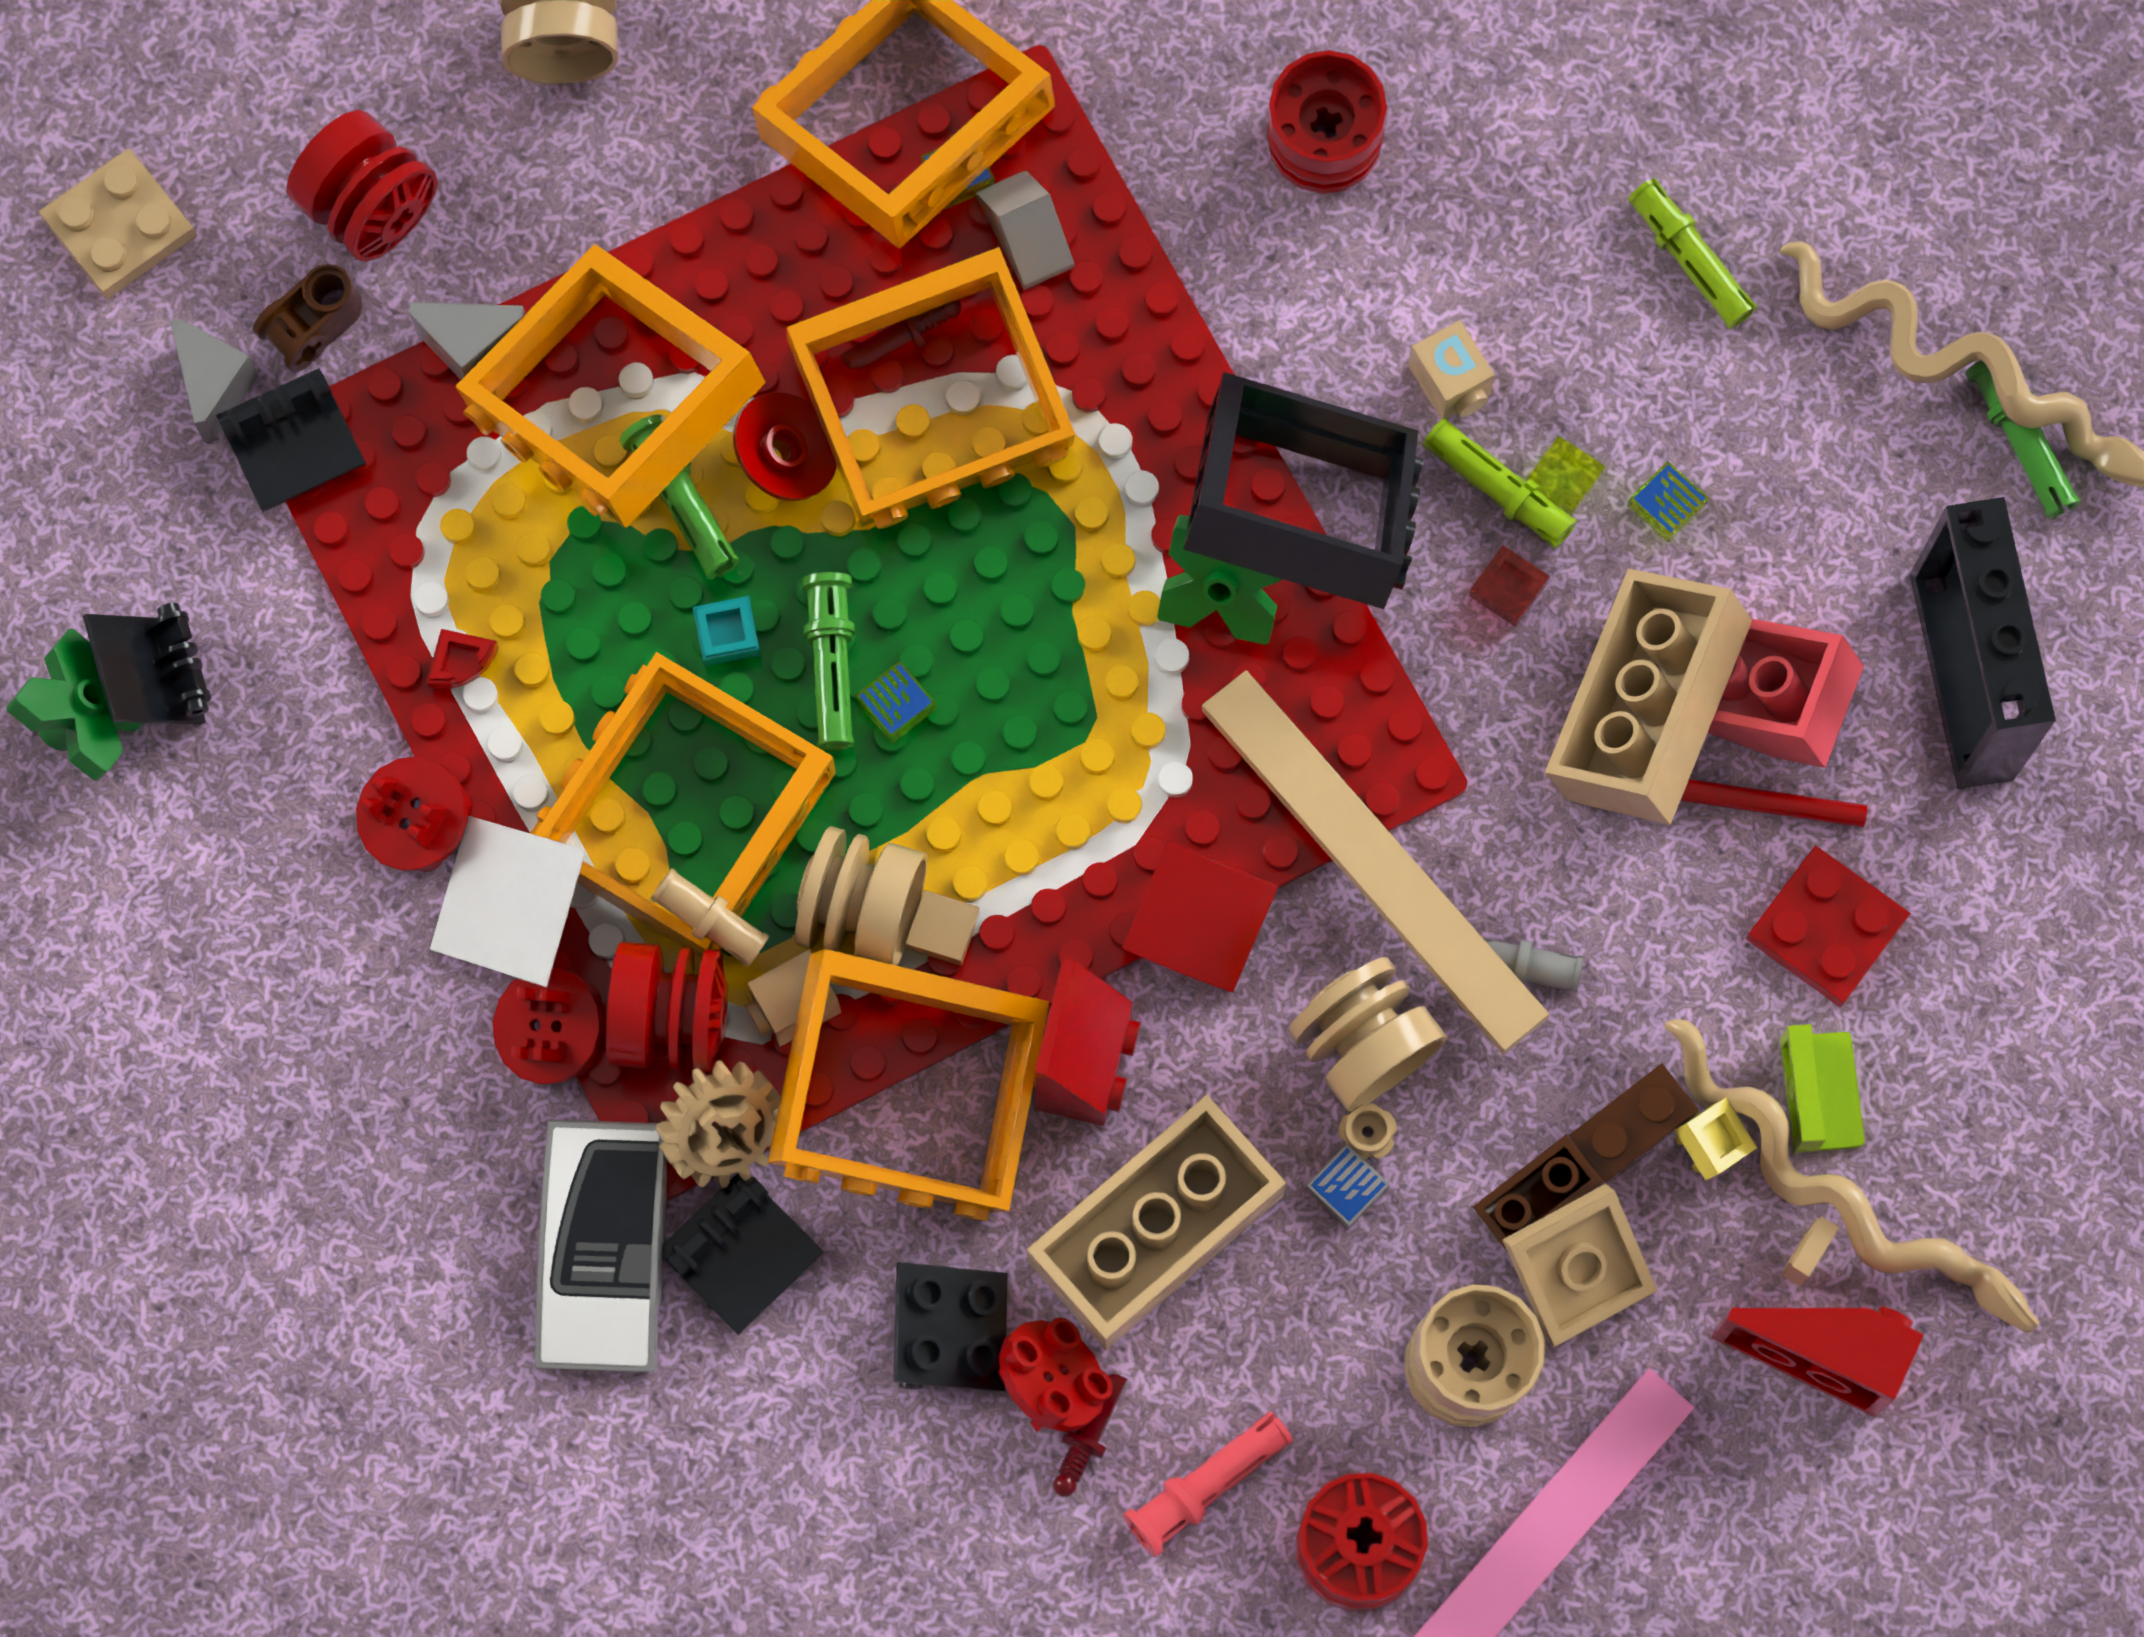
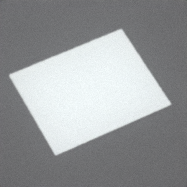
M468 816V822L456 856L430 950L547 987L586 850Z

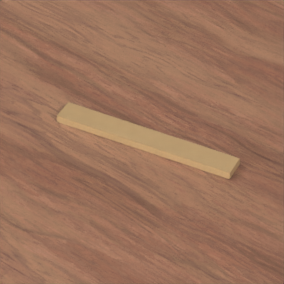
M1247 670L1202 704V712L1502 1055H1505L1548 1020L1549 1013Z

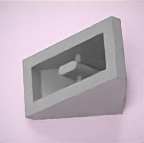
M1026 170L976 192V198L1024 290L1074 268V261L1051 196Z
M410 302L409 314L417 335L461 380L526 314L523 306Z
M183 319L170 321L194 424L204 443L216 440L222 431L216 415L239 405L258 374L249 355Z

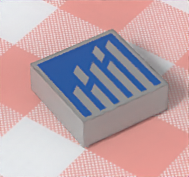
M1346 1144L1306 1185L1305 1189L1349 1230L1389 1189L1390 1184Z

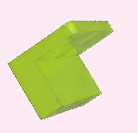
M1812 1024L1788 1026L1780 1037V1046L1794 1153L1862 1147L1865 1138L1851 1034L1849 1032L1813 1034Z

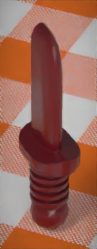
M959 300L916 315L914 318L911 317L900 321L847 350L841 355V358L848 368L857 369L877 361L911 341L919 349L927 344L922 333L927 334L928 330L931 332L933 327L936 329L937 325H942V322L947 323L948 318H956L960 314L961 303Z
M1118 1374L1109 1375L1113 1391L1111 1396L1104 1401L1101 1413L1083 1429L1077 1430L1076 1433L1071 1431L1064 1433L1061 1442L1071 1447H1069V1452H1067L1061 1464V1468L1058 1471L1059 1475L1053 1482V1490L1060 1497H1068L1075 1492L1076 1483L1080 1482L1083 1471H1085L1091 1456L1102 1459L1107 1448L1099 1444V1441L1128 1378Z

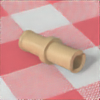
M671 868L652 894L650 900L654 903L657 902L693 927L691 934L699 940L706 936L748 967L766 943L769 935L765 932L762 933L726 908L727 900L719 895L713 899Z

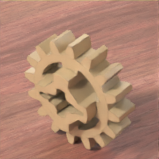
M722 1061L715 1062L713 1074L705 1076L699 1068L692 1070L694 1083L687 1087L676 1082L673 1088L679 1098L676 1102H662L660 1106L669 1119L656 1124V1131L664 1141L659 1145L660 1150L680 1177L685 1179L691 1175L700 1187H705L712 1176L721 1188L728 1187L730 1175L736 1172L745 1181L750 1179L749 1165L753 1162L763 1166L768 1165V1158L764 1151L767 1146L771 1147L781 1096L760 1070L752 1073L744 1062L739 1061L731 1073Z

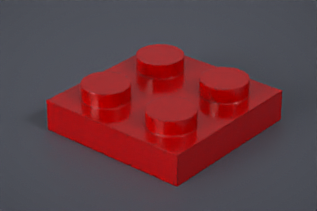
M1815 845L1749 932L1746 940L1841 1008L1911 913Z

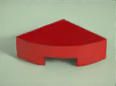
M441 629L426 680L428 687L431 689H452L472 682L483 674L493 662L499 649L497 641Z

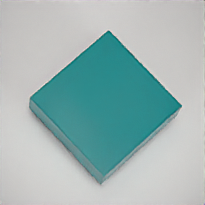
M749 596L693 607L704 667L761 656Z

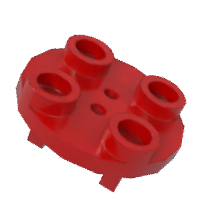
M419 756L399 758L379 768L364 785L356 807L357 831L365 849L381 864L404 872H431L437 869L460 844L468 822V815L472 808L471 798L462 788L459 779L442 764ZM420 799L421 805L415 809L414 804ZM406 820H409V827L404 829V822Z
M552 967L547 987L520 978L513 980L499 998L492 1021L494 1045L504 1065L519 1078L540 1085L564 1083L575 1076H582L588 1073L594 1066L595 1056L598 1054L604 1033L601 995L594 985L585 982L577 974ZM539 1020L540 1028L536 1030L535 1023ZM558 1022H560L562 1025V1028L559 1032L556 1030V1025Z
M1061 1317L1055 1318L1051 1322L1045 1320L1024 1322L1004 1340L999 1354L1000 1370L998 1373L1012 1400L1026 1416L1032 1419L1030 1423L1036 1432L1044 1428L1061 1432L1080 1430L1101 1413L1104 1401L1112 1394V1382L1109 1376L1101 1370L1093 1352L1081 1340L1080 1332L1074 1323Z

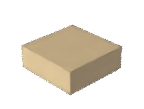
M924 890L905 943L906 949L962 966L980 914V907Z
M1822 1216L1816 1218L1807 1229L1782 1270L1783 1276L1801 1287L1812 1274L1840 1227Z

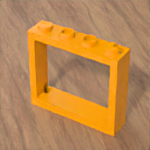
M870 0L855 15L846 17L839 24L835 33L816 50L807 52L799 60L796 68L777 85L768 87L760 95L757 103L752 106V111L761 140L900 249L985 169L991 166L1055 107L1051 76L1047 71L953 0ZM916 12L1008 82L1009 85L888 195L795 122V120Z
M594 244L477 363L455 388L468 406L463 411V414L477 425L481 433L488 435L493 430L502 437L500 441L504 447L519 461L525 464L531 458L540 465L538 469L541 474L558 490L564 492L570 487L579 494L577 496L578 500L593 516L600 515L602 517L604 514H607L626 529L766 382L749 351ZM603 296L612 300L711 371L609 478L598 472L502 401Z
M999 247L787 327V342L862 527L874 522L878 529L892 526L908 518V509L928 502L930 508L947 505L962 496L960 489L978 482L982 483L983 488L999 485L1015 476L1013 469L1033 461L1036 468L1051 465L1064 459L1067 456L1065 449L1073 446L1076 434ZM990 288L1048 433L872 500L813 354Z
M656 652L647 666L642 665L636 675L631 674L624 689L627 697L616 713L610 710L602 717L592 738L596 743L584 760L577 758L569 766L561 781V788L564 789L552 808L546 805L536 815L538 822L530 834L566 844L648 719L668 692L797 769L713 896V899L719 895L727 900L726 908L742 917L836 774L833 756ZM583 861L577 880L579 885L680 946L692 947L694 954L700 958L703 957L706 949H721L720 946L706 936L699 940L691 934L693 927Z
M828 949L810 954L768 1164L785 1167L783 1177L795 1181L818 1184L820 1175L841 1179L840 1190L854 1194L875 1196L877 1188L899 1192L897 1202L908 1206L932 1209L934 1200L954 1204V1215L972 1220L987 1221L989 1212L1009 1211L1034 1086V1071L1043 1039L1050 1002ZM830 983L1012 1025L980 1189L796 1148Z

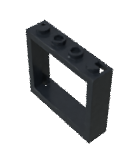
M1223 372L1207 416L1183 550L1385 609L1392 589L1402 590L1404 588L1406 573L1412 561V557L1407 556L1414 537L1416 522L1411 521L1416 510L1420 495V489L1415 486L1424 461L1423 458L1416 457L1419 430ZM1235 434L1384 479L1375 550L1223 505Z
M2005 497L1946 506L1909 574L1957 789L2014 781L2056 721ZM1939 578V581L1942 580L1944 591L1927 593L1924 580ZM2016 701L2019 711L2018 716L2005 720L2001 703Z

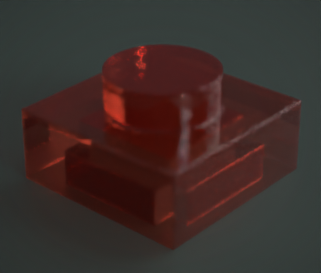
M1502 545L1472 586L1469 597L1517 627L1548 584L1550 576Z

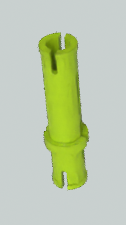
M1654 177L1652 180H1647L1628 197V202L1644 218L1657 236L1654 240L1662 251L1668 250L1677 260L1695 286L1718 312V315L1725 322L1728 329H1732L1734 326L1736 327L1754 314L1758 306L1743 291L1717 255L1701 238V235L1694 228L1697 224L1694 218L1689 213L1683 214L1667 195L1668 193L1660 185L1657 178Z
M1446 418L1441 419L1425 438V442L1422 445L1423 448L1430 451L1437 458H1440L1473 486L1493 499L1504 509L1503 515L1510 521H1520L1538 534L1553 549L1560 547L1574 530V526L1578 522L1577 519L1571 517L1540 493V485L1532 479L1526 482L1519 475L1513 473L1488 451L1464 435Z

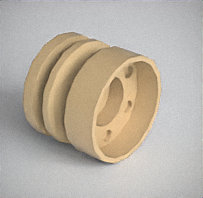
M500 0L501 10L505 16L501 23L502 61L504 68L513 75L532 82L546 84L585 82L597 79L612 71L619 61L617 25L615 18L612 16L616 9V0Z
M830 826L824 832L816 852L811 856L801 881L797 899L798 916L795 928V942L799 946L812 949L817 944L825 927L823 949L838 952L850 932L855 934L854 956L898 966L905 952V943L921 900L927 872V854L889 843L881 852L875 866L868 864L869 840L867 836L858 834L853 839L845 856L846 832L843 829Z
M1380 957L1357 970H1351L1338 977L1322 989L1309 1002L1308 1007L1289 1026L1288 1032L1296 1043H1305L1316 1038L1306 1051V1056L1310 1062H1318L1337 1053L1341 1057L1326 1075L1325 1082L1348 1112L1371 1103L1406 1079L1435 1055L1447 1040L1446 1034L1424 1006L1410 1009L1399 1015L1396 1014L1394 1010L1409 994L1410 987L1406 981H1397L1386 986L1396 972V968L1388 957Z
M1472 1284L1450 1291L1431 1307L1416 1326L1405 1349L1404 1373L1412 1396L1429 1415L1450 1426L1476 1428L1498 1421L1534 1387L1544 1366L1545 1339L1537 1317L1519 1297L1497 1286ZM1471 1350L1480 1358L1476 1362V1367L1467 1373L1459 1365L1463 1361V1356Z

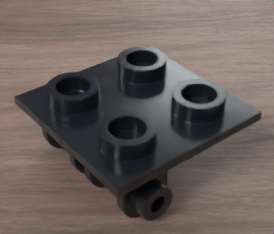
M320 368L216 415L262 512L366 465Z
M168 603L160 606L157 609L159 616L157 618L85 614L83 616L112 722L198 725L206 723L204 713L208 712L207 702L212 697L210 691L206 688L201 670L203 667L201 659L191 658L198 653V647L194 642H187L192 638L188 624L190 619L187 612L181 611L178 603Z
M737 1173L729 1181L728 1187L721 1188L662 1245V1258L739 1336L824 1251L768 1196L769 1192L755 1177L752 1176L745 1181Z
M905 1262L896 1263L893 1382H898L899 1388L922 1389L923 1385L1005 1391V1384L998 1371L1000 1370L999 1354L1006 1338L1007 1273Z

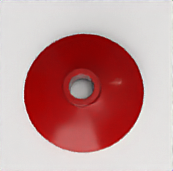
M771 392L754 398L739 413L733 430L735 455L746 476L760 490L781 500L802 501L814 497L831 482L837 464L814 406L792 394ZM773 448L780 452L782 459L775 453Z

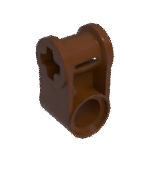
M332 264L319 265L310 270L283 297L271 303L260 313L253 325V333L261 340L268 339L285 357L284 365L292 372H299L315 361L329 344L356 322L362 311V300L345 270ZM330 291H344L342 298L337 303L327 306L321 305L322 298ZM286 331L290 332L295 338H292Z

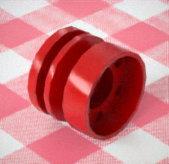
M1332 50L1307 53L1286 66L1273 85L1269 102L1267 131L1270 157L1284 178L1300 189L1326 194L1345 191L1367 177L1379 159L1387 114L1384 87L1372 68L1351 54ZM1325 125L1328 132L1335 131V136L1327 138L1323 131L1316 132L1317 127Z
M362 110L344 113L327 124L311 139L298 156L288 176L286 193L289 200L315 223L328 224L327 229L330 236L336 242L344 244L347 252L356 260L368 262L380 258L392 250L416 227L435 197L438 179L435 171L426 163L417 161L416 155L410 149L401 146L396 147L397 144L393 134L368 112Z
M623 941L618 944L610 978L606 1019V1054L610 1066L648 1069L654 1059L658 1043H666L671 1071L681 1072L689 1045L692 1046L693 1069L699 1068L704 1074L712 1072L717 1051L724 1039L728 1013L729 992L724 975L722 950L706 949L703 953L699 975H696L692 947H682L672 973L664 972V958L660 945Z
M1375 1473L1346 1474L1325 1484L1308 1503L1295 1539L1297 1565L1307 1586L1327 1604L1349 1612L1377 1610L1397 1600L1419 1573L1428 1548L1427 1521L1416 1498L1397 1481ZM1359 1525L1369 1526V1536L1379 1539V1544H1371L1367 1554L1356 1552V1542L1346 1537V1534H1355Z

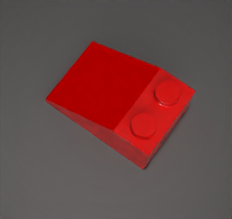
M1063 957L1034 1071L1036 1110L1105 1126L1108 1110L1120 1112L1127 1078L1117 1076L1122 1054L1132 1057L1134 1055L1141 1022L1131 1020L1132 1001L1076 960Z
M1879 1307L1878 1311L1870 1308H1731L1715 1328L1711 1338L1876 1417L1896 1399L1924 1334L1911 1328L1913 1321L1910 1318L1887 1307Z

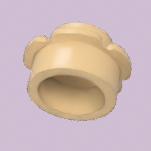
M1367 1103L1353 1110L1350 1115H1344L1340 1121V1139L1344 1140L1364 1160L1372 1156L1375 1159H1380L1386 1156L1394 1146L1392 1138L1397 1132L1395 1119L1388 1111H1384L1376 1104ZM1365 1127H1370L1374 1134L1371 1137H1365L1362 1130Z

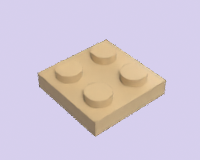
M127 148L38 211L47 226L106 300L197 236L194 227L130 148Z
M1607 1184L1503 1239V1243L1546 1340L1554 1347L1657 1291L1615 1191Z

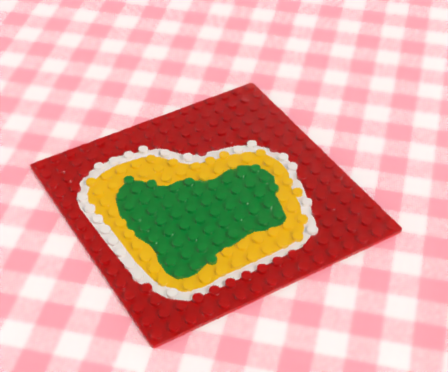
M1043 45L1033 46L1022 53L1050 74L1055 107L987 168L991 176L990 178L964 189L900 249L791 163L607 252L749 351L766 382L690 461L691 473L689 476L721 528L720 530L740 560L739 564L728 574L719 578L716 576L712 580L707 578L692 548H690L660 495L625 529L607 514H604L602 517L600 515L593 516L578 500L577 496L579 494L570 487L564 492L554 487L539 471L540 465L531 458L525 464L515 458L501 443L502 437L492 430L488 435L481 433L477 425L463 414V411L468 406L455 388L461 379L424 341L329 386L366 465L286 502L414 757L419 756L438 762L459 779L462 788L471 798L472 808L468 816L530 833L538 822L536 815L546 805L552 808L564 789L561 788V781L569 766L577 758L584 760L596 743L592 738L602 717L610 710L616 713L627 697L624 689L631 674L636 675L642 665L647 666L656 652L817 747L818 726L813 645L807 643V639L804 638L803 626L809 623L808 597L807 593L801 589V579L810 574L821 572H840L852 577V588L847 591L848 618L855 625V635L852 636L853 640L847 643L854 745L844 750H823L833 756L836 774L741 917L762 933L765 932L769 935L766 943L748 967L723 948L720 949L723 953L724 975L728 984L729 994L725 1035L717 1051L715 1062L722 1061L730 1073L739 1061L744 1062L752 1073L760 1070L780 1096L782 1094L792 1040L779 1046L772 1032L764 1036L760 1035L745 1008L746 1004L753 1001L747 983L809 949L799 946L795 942L798 893L807 864L811 856L816 852L824 832L830 826L845 830L847 835L845 856L853 839L858 834L867 836L869 840L868 864L875 866L881 852L889 843L925 852L928 862L923 892L927 890L980 907V914L962 966L909 949H905L898 966L1049 1001L1050 1006L1063 957L1076 960L1100 979L1142 959V957L1121 948L1168 840H1172L1222 863L1227 862L1278 884V888L1333 861L1202 712V704L1247 670L1389 832L1460 796L1467 788V779L1367 604L1282 579V581L1261 588L1278 605L1271 637L1266 645L1234 638L1217 610L1192 627L1168 623L1158 619L1161 593L1166 579L1185 572L1171 558L1169 550L1173 529L1178 516H1189L1207 416L1223 372L1235 374L1048 48ZM985 69L827 147L889 195L926 161L925 156H932L934 152L1001 93L1009 83L991 69ZM1026 170L1051 196L1074 261V268L1024 290L976 198V192ZM1000 248L1076 434L1073 446L1065 449L1067 456L1064 459L1041 468H1036L1034 461L1013 469L1015 474L1013 478L990 488H983L981 482L960 489L962 496L959 499L938 508H930L928 502L907 510L908 518L882 529H878L875 522L864 527L861 526L838 466L833 479L825 489L814 497L802 501H785L772 497L760 490L749 480L737 460L733 446L734 425L741 410L754 398L771 392L792 394L804 399L813 406L787 342L788 326L992 249ZM565 273L498 305L523 306L525 313H527ZM990 288L958 299L961 303L960 314L956 318H948L947 323L942 322V325H937L936 329L933 327L931 332L928 330L927 334L922 333L927 344L919 349L911 341L865 367L857 369L848 368L841 355L890 327L887 326L813 354L872 500L1048 433ZM603 296L502 401L598 472L609 478L632 454V451L624 450L620 444L621 434L632 424L645 417L659 414L666 419L711 371L612 300ZM1235 434L1223 505L1327 535L1277 447ZM773 448L775 453L782 459L780 452ZM749 596L761 656L704 667L693 607ZM441 629L497 641L499 649L493 662L483 674L472 682L452 689H431L426 683ZM900 664L932 703L891 734L859 695L864 693L893 728L894 721L867 689L871 687L890 710L891 703L875 685L878 681L900 708L901 701L882 679L885 676L897 690L898 683L889 674L892 670L907 688L908 681L896 668ZM902 689L901 696L909 704L910 697ZM667 692L566 844L585 849L584 862L654 903L650 900L652 894L671 868L713 898L797 769ZM895 709V710H894V716H895V717L899 720V722H900L901 715H900V714L898 713V711ZM577 883L553 967L575 973L585 982L594 985L601 995L604 1033L598 1054L595 1056L594 1066L588 1073L577 1076L599 1121L661 1123L669 1119L660 1106L662 1102H676L679 1098L673 1088L674 1084L678 1082L689 1087L694 1083L692 1046L688 1045L686 1060L681 1072L671 1071L666 1043H658L654 1059L648 1069L610 1066L606 1054L607 1005L614 956L617 946L621 941L660 945L664 958V972L672 973L682 946ZM657 902L654 903L655 905L659 906L660 908H662V909H664L665 911L669 912L670 914L674 915L673 913H671L670 911H668L667 909H665L663 906H661V905L658 904ZM825 927L817 944L810 949L811 953L823 950ZM848 933L838 952L854 956V933ZM694 954L695 974L699 975L702 958ZM830 983L838 998L841 1013L821 1024L799 1134L1011 1025ZM560 1022L556 1025V1030L559 1032L562 1028ZM712 1070V1072H711L710 1074H704V1075H705V1076L712 1075V1074H713V1070ZM667 1160V1201L697 1187L698 1184L691 1175L685 1179L680 1177L672 1164Z

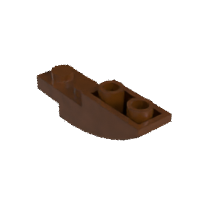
M1661 1063L1570 1135L1566 1134L1475 1204L1473 1208L1506 1250L1503 1243L1504 1238L1602 1185H1608L1652 1152L1657 1144L1672 1134L1676 1128L1694 1117L1700 1110L1663 1063Z

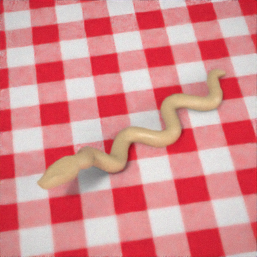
M1803 241L1791 242L1781 246L1780 253L1795 258L1799 264L1800 305L1806 318L1819 328L1834 330L1848 326L1876 309H1888L1892 314L1889 350L1891 361L1898 373L1914 383H1934L1946 379L1971 362L1982 361L1992 375L1996 395L2004 414L2012 422L2031 429L2062 423L2064 435L2071 453L2080 459L2092 462L2095 468L2107 477L2131 486L2144 488V451L2131 441L2120 436L2102 437L2096 435L2092 429L2091 414L2082 398L2068 392L2041 396L2030 393L2017 358L2001 337L1989 332L1970 333L1953 341L1938 352L1923 355L1916 347L1917 302L1913 293L1905 285L1890 279L1874 281L1859 288L1840 301L1833 303L1827 301L1824 296L1821 262L1814 248Z
M1673 1019L1665 1023V1030L1673 1034L1682 1046L1685 1083L1690 1095L1698 1105L1706 1109L1712 1104L1727 1098L1737 1116L1747 1115L1757 1122L1761 1133V1172L1766 1183L1775 1194L1788 1203L1797 1206L1824 1203L1834 1205L1845 1223L1850 1242L1857 1256L1867 1266L1879 1272L1892 1274L1936 1269L1954 1282L1971 1286L1975 1299L1983 1309L2022 1332L2030 1333L2039 1326V1320L2030 1311L2027 1299L2023 1293L1998 1269L1971 1257L1958 1244L1945 1238H1919L1904 1242H1891L1886 1239L1869 1200L1853 1181L1836 1174L1805 1176L1797 1172L1789 1158V1124L1785 1111L1780 1104L1767 1092L1752 1087L1720 1088L1713 1082L1710 1076L1706 1045L1697 1027L1688 1020Z

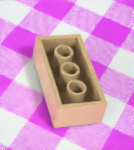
M1633 569L1627 570L1545 770V774L1569 802L1671 825L1753 621L1730 588Z
M1205 1095L1027 1248V1262L1106 1351L1284 1197L1286 1182L1208 1095Z

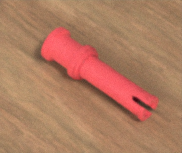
M1268 1411L1253 1426L1234 1438L1181 1479L1179 1476H1176L1175 1478L1170 1477L1163 1483L1164 1490L1137 1511L1131 1508L1123 1513L1126 1524L1147 1552L1156 1558L1163 1552L1162 1545L1188 1524L1194 1526L1200 1524L1206 1515L1205 1508L1259 1468L1261 1464L1274 1454L1293 1442L1292 1436L1278 1417L1276 1418L1273 1412Z

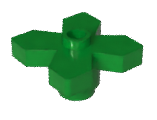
M1179 515L1173 529L1169 555L1185 572L1166 579L1161 593L1158 619L1168 623L1192 627L1217 610L1234 638L1263 645L1268 644L1278 605L1261 588L1282 581V579L1183 550L1189 516Z
M68 629L44 657L51 679L31 677L20 688L6 709L8 713L32 732L38 731L41 739L51 748L60 751L68 750L69 761L92 780L98 781L110 770L123 752L116 730L135 732L143 723L111 721L90 642L76 630Z

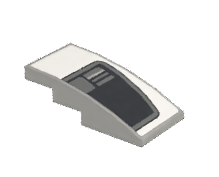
M554 1119L548 1121L538 1252L535 1368L654 1372L657 1368L658 1308L662 1301V1245L666 1241L667 1158L659 1148V1145L664 1141L656 1131V1124L658 1123Z

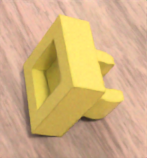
M1727 1098L1712 1104L1675 1129L1677 1134L1675 1141L1678 1145H1684L1694 1161L1691 1167L1695 1172L1701 1173L1705 1181L1722 1173L1757 1149V1146Z

